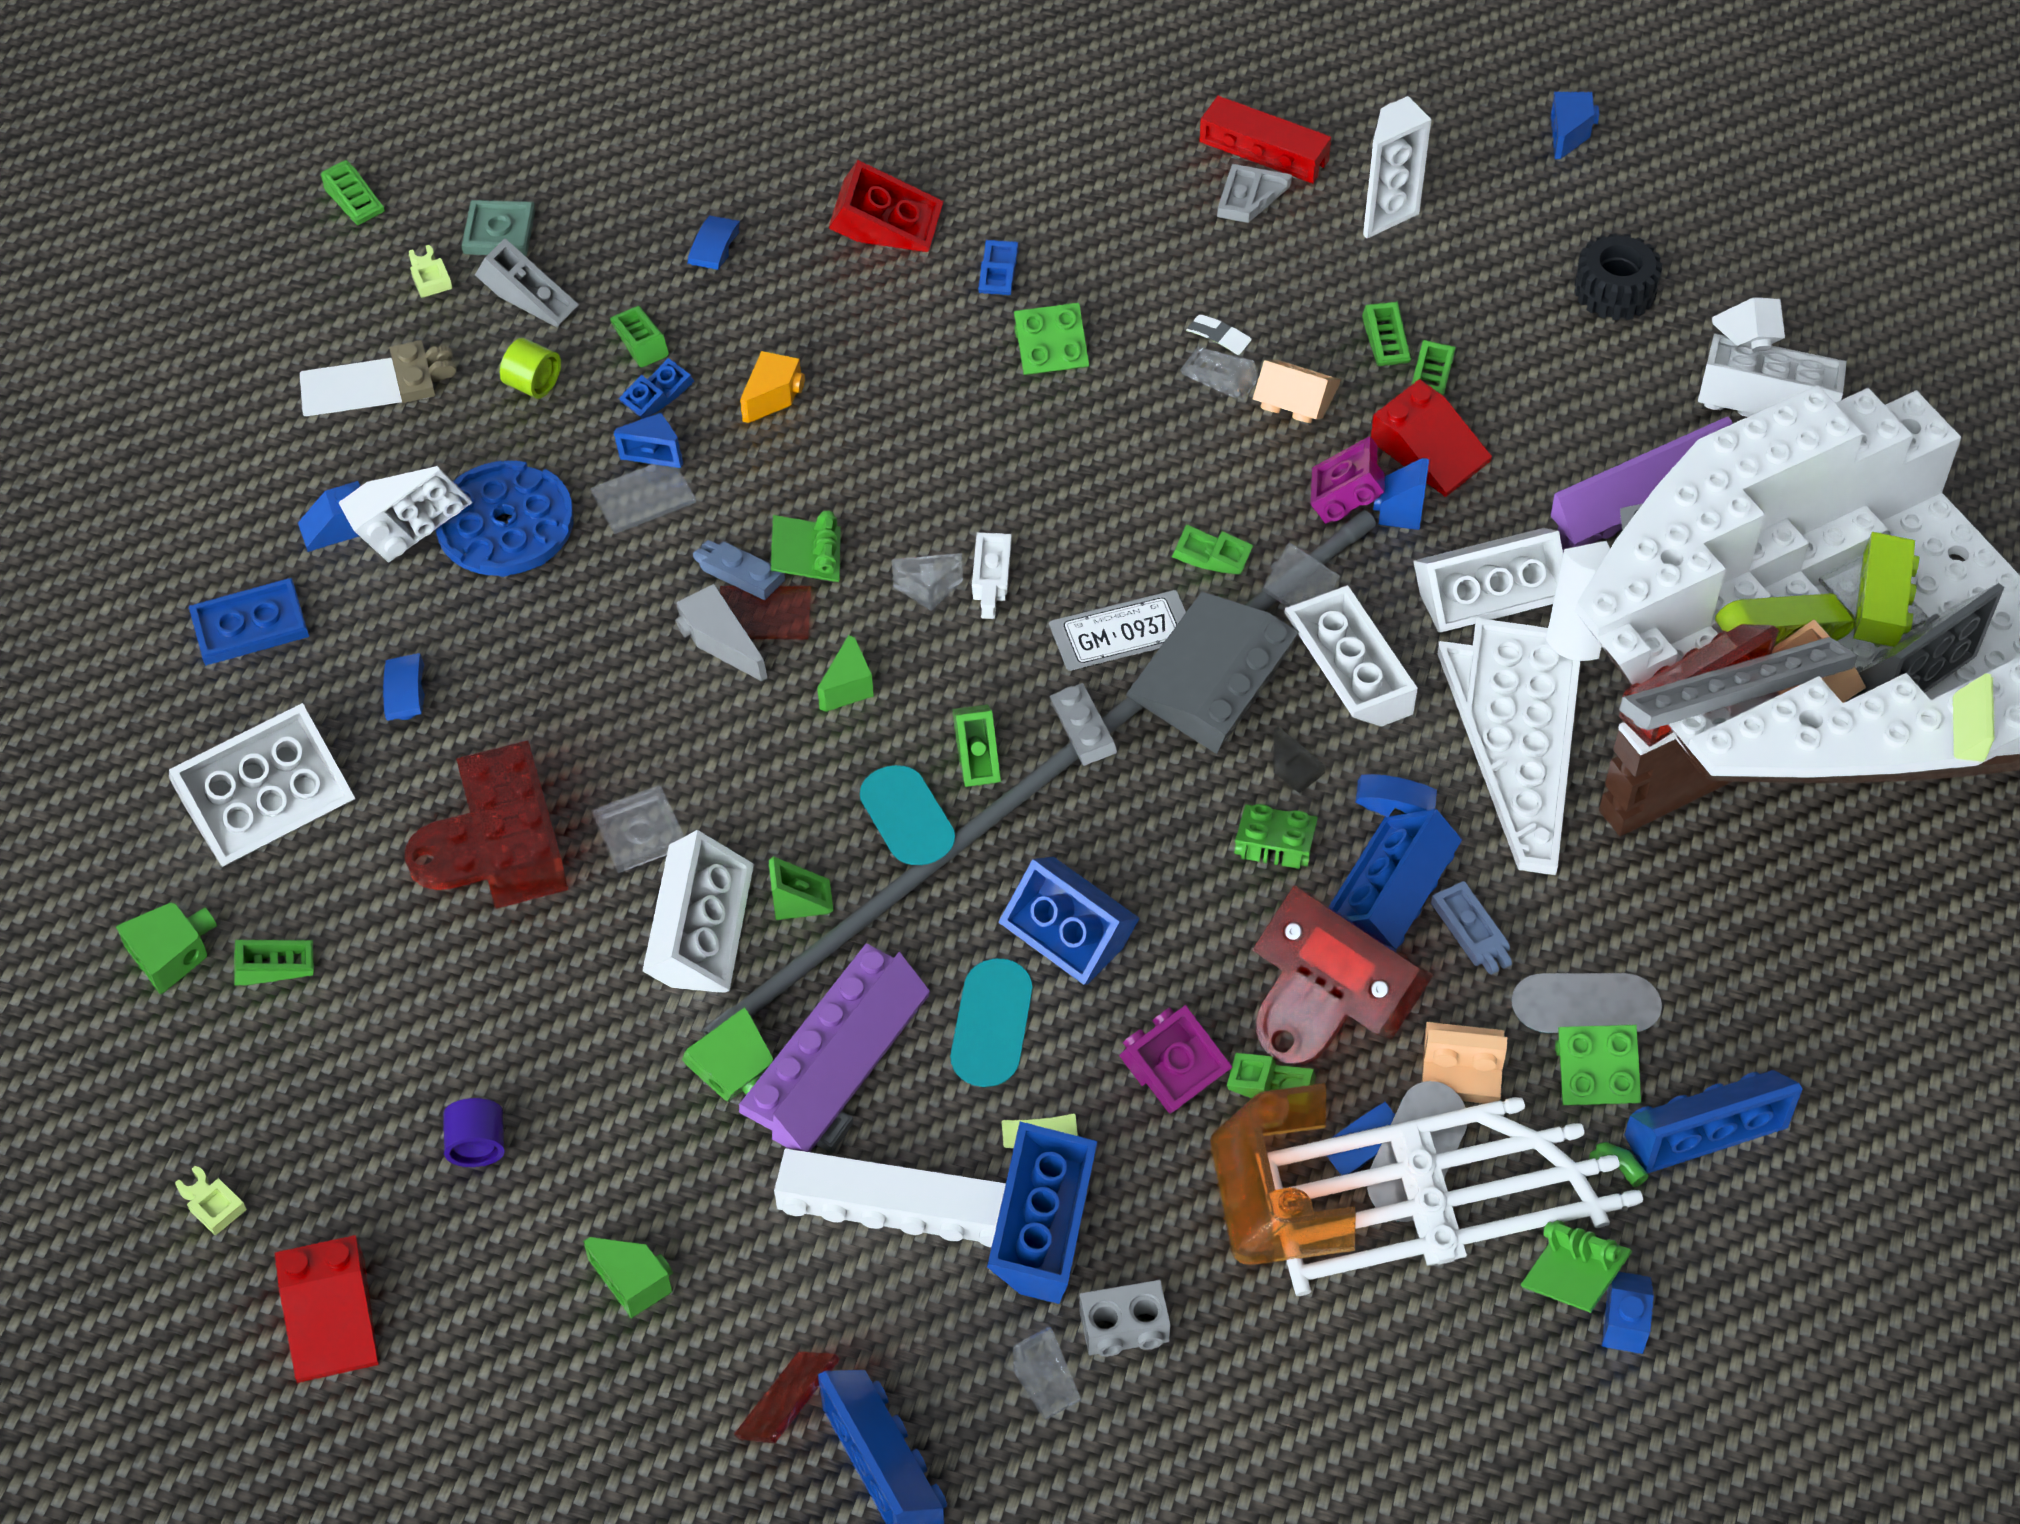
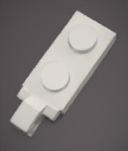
M977 532L972 593L973 600H981V618L995 619L996 601H1005V595H1007L1012 534Z

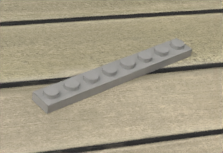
M1827 637L1625 696L1622 699L1619 711L1632 719L1638 727L1646 730L1655 729L1800 685L1818 676L1823 678L1853 669L1858 655L1831 637Z

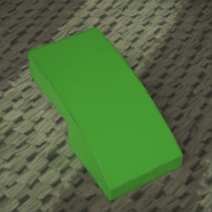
M1186 524L1172 557L1211 571L1241 574L1253 545L1223 531L1216 538Z
M1236 1053L1228 1078L1227 1088L1240 1095L1262 1102L1308 1110L1316 1075L1314 1069L1276 1065L1273 1056Z

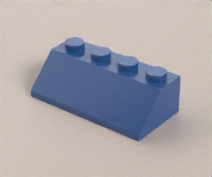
M1437 809L1384 817L1318 923L1319 928L1369 953L1396 950L1403 943L1405 934L1412 922L1420 915L1421 908L1429 894L1437 887L1438 879L1444 869L1454 859V853L1462 841L1461 837Z
M1775 1070L1762 1074L1752 1072L1743 1076L1737 1082L1727 1085L1715 1084L1708 1087L1704 1092L1690 1097L1680 1095L1659 1107H1642L1630 1115L1624 1136L1637 1161L1648 1174L1787 1129L1803 1089L1799 1082Z
M1021 1121L1017 1130L987 1268L1021 1295L1060 1304L1069 1281L1097 1141Z
M865 1370L824 1371L818 1374L823 1411L885 1523L944 1524L943 1509L947 1507L946 1499L937 1484L930 1486L924 1473L928 1470L920 1452L917 1449L912 1451L909 1449L904 1440L908 1437L902 1420L897 1414L891 1417L885 1404L889 1403L881 1383L878 1380L872 1383Z

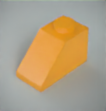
M761 351L740 398L743 422L751 423L792 405L796 394L802 392L805 383V374L801 373L800 359Z

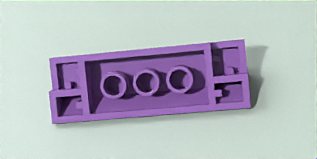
M1727 416L1555 493L1550 516L1558 525L1557 530L1560 534L1563 553L1564 549L1592 544L1603 538L1608 539L1622 530L1620 509L1643 504L1655 487L1698 439L1733 424L1732 420Z
M866 943L740 1102L739 1113L772 1130V1140L786 1148L811 1152L929 997V989L903 955L898 952L893 958Z

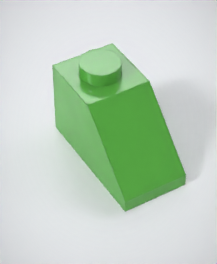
M986 704L952 709L964 786L969 787L1001 782L993 713L990 706Z
M589 1237L583 1241L589 1262L631 1319L672 1293L669 1276L673 1274L671 1267L661 1254L654 1256L646 1244Z

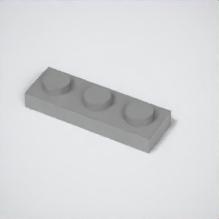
M1083 683L1064 688L1062 691L1050 695L1053 708L1083 766L1117 753L1115 743Z

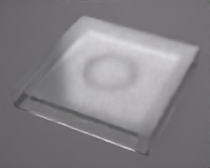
M661 785L591 810L593 819L618 873L666 856L669 845L685 837Z

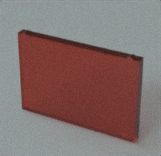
M720 586V594L750 639H809L811 586H779L766 600L756 597L736 586Z
M798 1351L734 1435L739 1440L775 1444L818 1389V1374L824 1371H832L840 1359L836 1354Z

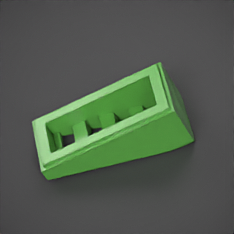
M344 160L321 173L325 191L357 226L385 212L383 205L348 160ZM367 202L369 203L368 205H366V206H364V207H362V208H360V209H358V210L355 209V208H357V207H359V206H361V205H363V204H365V203H367Z
M1398 302L1366 305L1362 317L1377 366L1410 363L1411 358ZM1389 321L1390 324L1377 325V322ZM1392 331L1393 334L1379 335V332ZM1385 341H1396V344H1381V342ZM1386 351H1399V354L1384 356L1383 353Z
M640 306L610 318L611 324L639 367H645L669 355L664 335Z
M1423 340L1412 384L1419 379L1440 383L1439 387L1429 386L1444 396L1456 347ZM1425 360L1444 363V366L1426 363ZM1423 369L1442 373V376L1424 373Z
M235 940L234 986L312 976L314 973L313 940ZM301 953V964H294L293 954ZM279 956H285V964H278ZM269 958L270 963H262V959ZM254 960V963H246V961Z

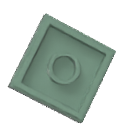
M471 200L461 246L463 254L488 255L503 239H507L524 256H527L536 211L535 203Z

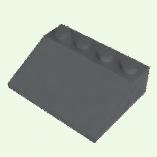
M1998 583L1951 607L1941 615H1932L1917 632L1910 631L1906 633L1895 647L1890 650L1883 649L1880 651L1872 663L1864 668L1862 666L1857 667L1856 669L1866 688L1849 700L1905 673L1925 693L1970 662L1979 652L2005 587Z
M1201 592L1129 689L1126 696L1217 754L1286 658L1299 632L1268 612Z

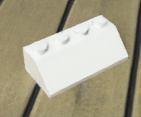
M1409 96L1389 103L1381 108L1373 140L1363 232L1366 238H1370L1408 220L1420 212L1431 118Z
M1541 528L1414 560L1413 562L1420 596L1437 631L1441 633L1473 625L1476 623V618L1492 620L1553 604L1563 550L1559 531Z
M1348 585L1285 608V615L1295 630L1299 632L1298 635L1352 717L1382 727L1413 715L1418 688Z
M699 830L671 843L667 852L643 972L671 988L722 993L730 991L754 864Z

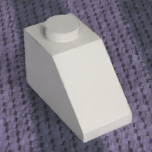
M1753 297L1712 317L1713 325L1736 346L1751 347L1752 351L1769 350L1772 348L1773 343L1785 338L1780 299Z

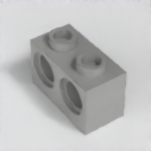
M1160 1280L1080 1293L1079 1312L1089 1356L1096 1354L1104 1357L1114 1356L1122 1350L1137 1347L1149 1350L1169 1342L1170 1320ZM1141 1314H1149L1155 1319L1150 1322H1142L1136 1317ZM1100 1321H1109L1114 1326L1109 1329H1102L1096 1324Z

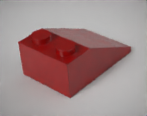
M857 160L843 180L828 228L856 242L928 252L944 201Z
M1420 379L1373 414L1371 438L1378 448L1404 467L1421 458L1429 459L1426 483L1445 497L1492 460L1491 454L1447 399Z
M356 1235L274 1252L279 1293L296 1382L300 1383L379 1365L365 1258Z

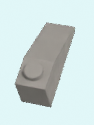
M503 239L484 258L475 274L500 298L557 328L579 306L576 301L507 239Z
M714 584L676 602L680 617L675 620L684 637L690 635L698 648L760 681L767 679L763 657Z

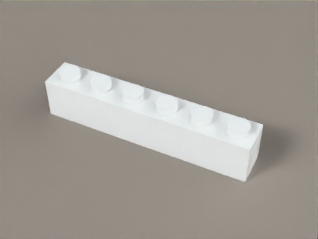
M785 1149L774 1192L777 1209L793 1216L810 1214L822 1216L831 1222L854 1221L860 1222L869 1228L878 1229L885 1226L901 1229L903 1232L911 1235L922 1233L935 1234L949 1241L966 1239L978 1241L987 1247H991L1006 1183Z

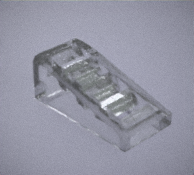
M1199 347L1195 349L1181 368L1183 375L1242 400L1245 399L1258 380L1253 360ZM1204 361L1207 362L1204 368H1200Z

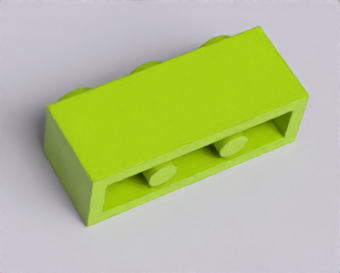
M1877 532L1871 533L1863 552L1853 639L1895 647L1901 640L1902 635L1910 632L1913 623V613L1908 612V606H1912L1917 588L1916 584H1911V578L1916 576L1920 560L1919 556L1914 555L1916 540Z

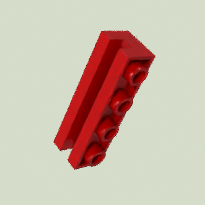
M1218 95L1204 113L1200 122L1201 143L1282 173L1292 174L1293 177L1312 184L1319 176V166L1324 168L1330 159L1331 136Z

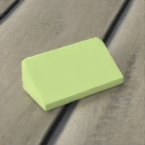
M1991 674L1982 675L1958 690L1953 696L1954 757L1957 759L1984 762V759L1988 756L1995 738L1993 677H1991Z

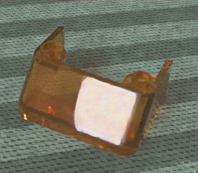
M1325 1083L1258 1093L1216 1129L1211 1136V1156L1230 1249L1234 1258L1243 1264L1255 1265L1355 1251V1207L1314 1212L1311 1199L1304 1191L1297 1188L1275 1190L1264 1136L1325 1128Z

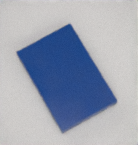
M292 578L189 606L205 666L309 637Z

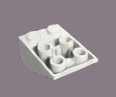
M436 466L366 482L341 500L339 505L353 530L387 562H391L473 502Z

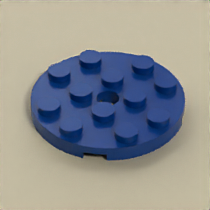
M497 461L475 467L453 481L473 503L435 529L442 550L457 565L475 573L505 577L542 566L556 555L570 536L574 523V513L571 497L566 486L552 472L547 469L540 471L528 467L527 462ZM502 514L512 516L508 519L507 524L504 521L496 520V518Z

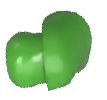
M1603 1142L1597 1144V1149L1589 1154V1159L1595 1158L1596 1160L1602 1156L1616 1155L1619 1160V1170L1633 1187L1640 1186L1649 1177L1644 1168L1627 1149Z

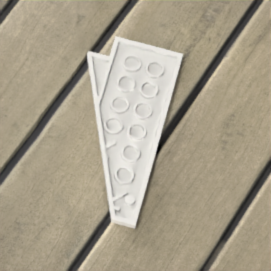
M1476 618L1472 645L1439 641L1437 654L1518 870L1556 875L1580 661L1566 658L1550 647L1546 641L1548 628Z

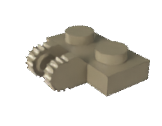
M422 340L389 347L402 403L434 397L435 392L432 382L445 380V378L449 379L457 373L456 365L451 361L453 353L448 346L430 347L426 353Z

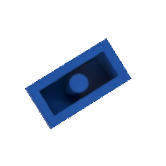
M1554 92L1550 114L1554 159H1562L1589 139L1592 125L1598 124L1599 106L1593 104L1592 92Z
M1421 458L1385 476L1384 493L1374 501L1373 510L1380 511L1378 525L1420 530L1429 459Z
M359 481L324 491L298 522L308 552L359 537L339 505L341 500L361 487Z
M1625 1272L1617 1273L1607 1289L1602 1347L1643 1354L1651 1329L1654 1298L1651 1277Z

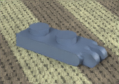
M707 540L701 548H698L693 553L694 559L700 563L703 571L763 600H766L785 581V573L770 571L771 563L726 542H721L718 545Z
M1465 881L1432 895L1431 905L1475 966L1482 964L1486 971L1492 975L1499 971L1497 962L1503 969L1512 965L1511 958L1507 953L1510 951L1508 941Z

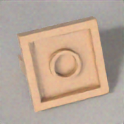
M1427 1022L1422 1082L1435 1081L1443 1083L1452 1088L1462 1101L1486 1104L1499 1101L1501 1099L1502 1069L1507 1051V1037H1504V1030Z

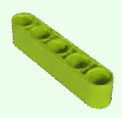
M1833 593L1735 600L1724 606L1715 616V621L1736 650L1774 647L1814 619L1835 641L1847 636L1856 626V621Z

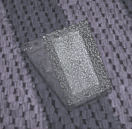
M962 553L892 559L893 586L932 611L963 581Z
M1048 1326L1013 1345V1371L1045 1420L1081 1401L1052 1328Z

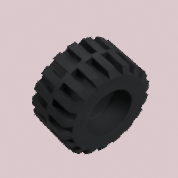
M1611 233L1609 237L1601 235L1596 238V241H1589L1586 248H1583L1580 253L1574 284L1575 296H1579L1578 301L1581 305H1587V311L1590 313L1596 312L1598 317L1604 319L1611 317L1612 320L1619 321L1620 318L1630 320L1633 319L1634 315L1641 316L1645 314L1646 309L1650 310L1656 299L1662 272L1661 257L1659 253L1654 252V247L1651 244H1644V240L1639 237L1634 239L1629 234L1618 236L1617 233Z

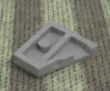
M1232 164L1219 202L1217 217L1249 223L1290 188L1292 174Z

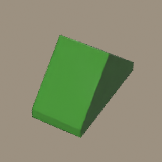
M848 635L817 688L820 710H833L874 696L872 674L855 637Z
M774 856L769 859L776 920L824 915L833 911L830 879Z

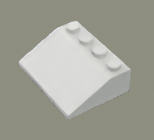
M1714 334L1698 402L1704 403V406L1709 409L1723 410L1728 408L1738 410L1737 412L1740 415L1749 417L1819 385L1836 403L1842 399L1847 361L1772 346L1771 349L1765 351H1752L1751 347L1736 346L1727 336Z
M303 703L169 769L170 781L221 867L355 800L352 791Z

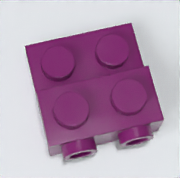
M1371 436L1312 467L1310 504L1325 524L1342 519L1352 509L1360 505H1368L1384 493L1385 474L1377 464L1378 446Z
M1186 1005L1175 1013L1171 1007L1163 1011L1152 1020L1156 1026L1146 1034L1142 1029L1136 1031L1122 1042L1126 1049L1119 1054L1141 1086L1147 1084L1169 1114L1173 1113L1232 1068L1231 1064Z

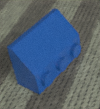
M1055 857L1032 859L999 923L1083 985H1087L1124 948L1140 918Z

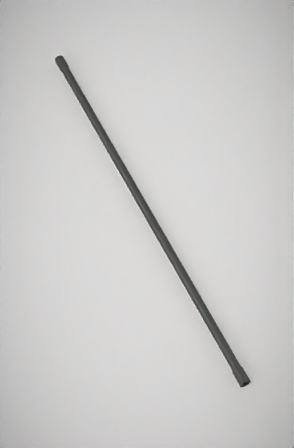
M1362 510L1344 524L1336 534L1245 605L1262 611L1269 609L1348 545L1355 543L1376 526L1374 517L1368 511ZM1127 697L1105 714L1102 720L1109 733L1111 734L1130 719L1143 706ZM1070 742L955 832L954 844L943 858L930 864L913 865L737 1005L727 1009L704 1027L703 1032L705 1036L744 1007L751 1017L754 1016L1079 759L1072 743Z

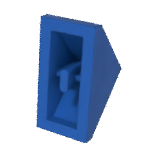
M662 413L616 428L614 431L621 460L681 468L684 464L678 437Z

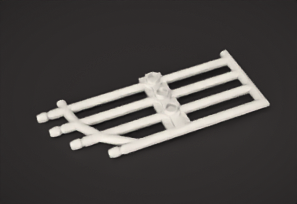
M1512 1097L1505 1099L1504 1102L1499 1100L1258 1154L1296 1296H1304L1312 1292L1308 1280L1424 1254L1427 1266L1449 1263L1467 1256L1464 1248L1465 1244L1544 1227L1548 1222L1554 1223L1556 1220L1566 1222L1590 1216L1594 1227L1602 1228L1610 1224L1606 1212L1619 1210L1624 1206L1627 1208L1636 1206L1643 1202V1196L1640 1190H1630L1623 1192L1621 1195L1616 1193L1598 1198L1586 1177L1599 1174L1600 1171L1605 1173L1618 1168V1157L1616 1155H1607L1600 1157L1598 1160L1593 1158L1575 1163L1554 1144L1564 1142L1565 1139L1570 1141L1583 1136V1125L1572 1123L1565 1125L1563 1128L1559 1126L1535 1131L1504 1117L1505 1113L1510 1115L1525 1109L1522 1097ZM1478 1122L1510 1137L1436 1154L1430 1132ZM1391 1141L1397 1161L1395 1164L1283 1188L1278 1166ZM1530 1149H1536L1556 1166L1452 1191H1447L1441 1169ZM1402 1179L1408 1201L1293 1226L1288 1208L1290 1203ZM1569 1180L1582 1200L1577 1203L1462 1229L1458 1228L1452 1208ZM1413 1216L1418 1239L1304 1264L1298 1244L1300 1241Z

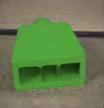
M168 903L116 926V929L124 947L161 995L206 959L207 952L200 936L217 927V924L205 907L186 918L175 903Z
M745 1007L685 1050L682 1061L727 1102L741 1092L747 1095L774 1060Z

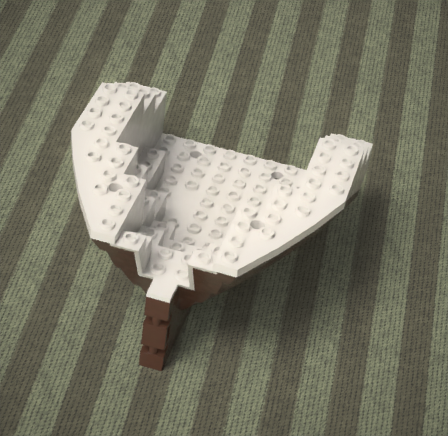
M1817 385L1698 439L1655 487L1617 537L1577 601L1575 612L1597 639L1635 693H1639L1752 660L1770 650L1771 648L1736 650L1715 621L1716 614L1724 606L1735 600L1833 593L1855 620L1863 552L1871 533L1877 532L1916 540L1914 555L1919 556L1920 560L1916 576L1911 578V584H1916L1917 588L1912 606H1908V612L1913 613V623L1910 631L1914 633L1921 629L1932 615H1941L1951 607L1998 583L2005 587L1977 656L1925 693L1905 673L1842 703L1818 676L1781 695L1773 692L1655 729L1646 730L1634 724L1632 719L1619 724L1613 749L1617 757L1610 761L1605 786L1609 791L1602 794L1599 811L1620 837L1733 781L1769 783L1897 782L1966 777L2020 770V575L1942 493L1961 436L1917 390L1886 405L1869 388L1835 403ZM1949 555H1959L1963 557L1965 561L1962 562L1960 560H1952L1949 557ZM1854 629L1847 636L1837 641L1858 655L1855 668L1859 666L1866 667L1872 663L1880 651L1893 648L1892 646L1853 639ZM1991 674V677H1993L1994 741L1984 762L1957 759L1954 757L1953 696L1958 690L1982 675Z

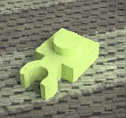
M430 245L425 246L427 254L424 256H416L413 249L409 250L412 265L410 270L421 298L452 289L451 280L441 258L435 260L434 251Z
M194 1166L192 1171L198 1180L194 1185L186 1186L181 1180H177L175 1184L180 1195L187 1200H191L187 1204L190 1212L216 1236L247 1209L244 1202L219 1178L209 1185L205 1172L200 1167Z

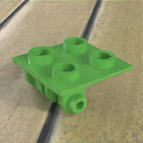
M1079 303L1014 311L1016 323L1014 325L1015 336L1019 342L1024 375L1089 367Z
M823 511L818 516L816 522L773 515L770 571L839 582L841 527L837 526L838 520L834 513Z
M1245 804L1235 839L1234 854L1241 855V859L1260 862L1262 848H1265L1263 863H1267L1269 851L1272 849L1276 850L1274 865H1278L1280 853L1283 851L1282 866L1300 869L1301 866L1308 867L1310 849L1318 817L1308 815L1303 811L1295 810L1288 812L1272 809L1263 804Z
M1637 1025L1558 1027L1559 1040L1555 1041V1052L1557 1056H1560L1562 1106L1641 1103Z
M1562 1221L1548 1222L1544 1228V1236L1548 1238L1549 1244L1521 1283V1287L1591 1313L1632 1253V1250L1618 1245L1615 1240L1598 1238L1593 1232H1585L1582 1228L1573 1229L1565 1226Z

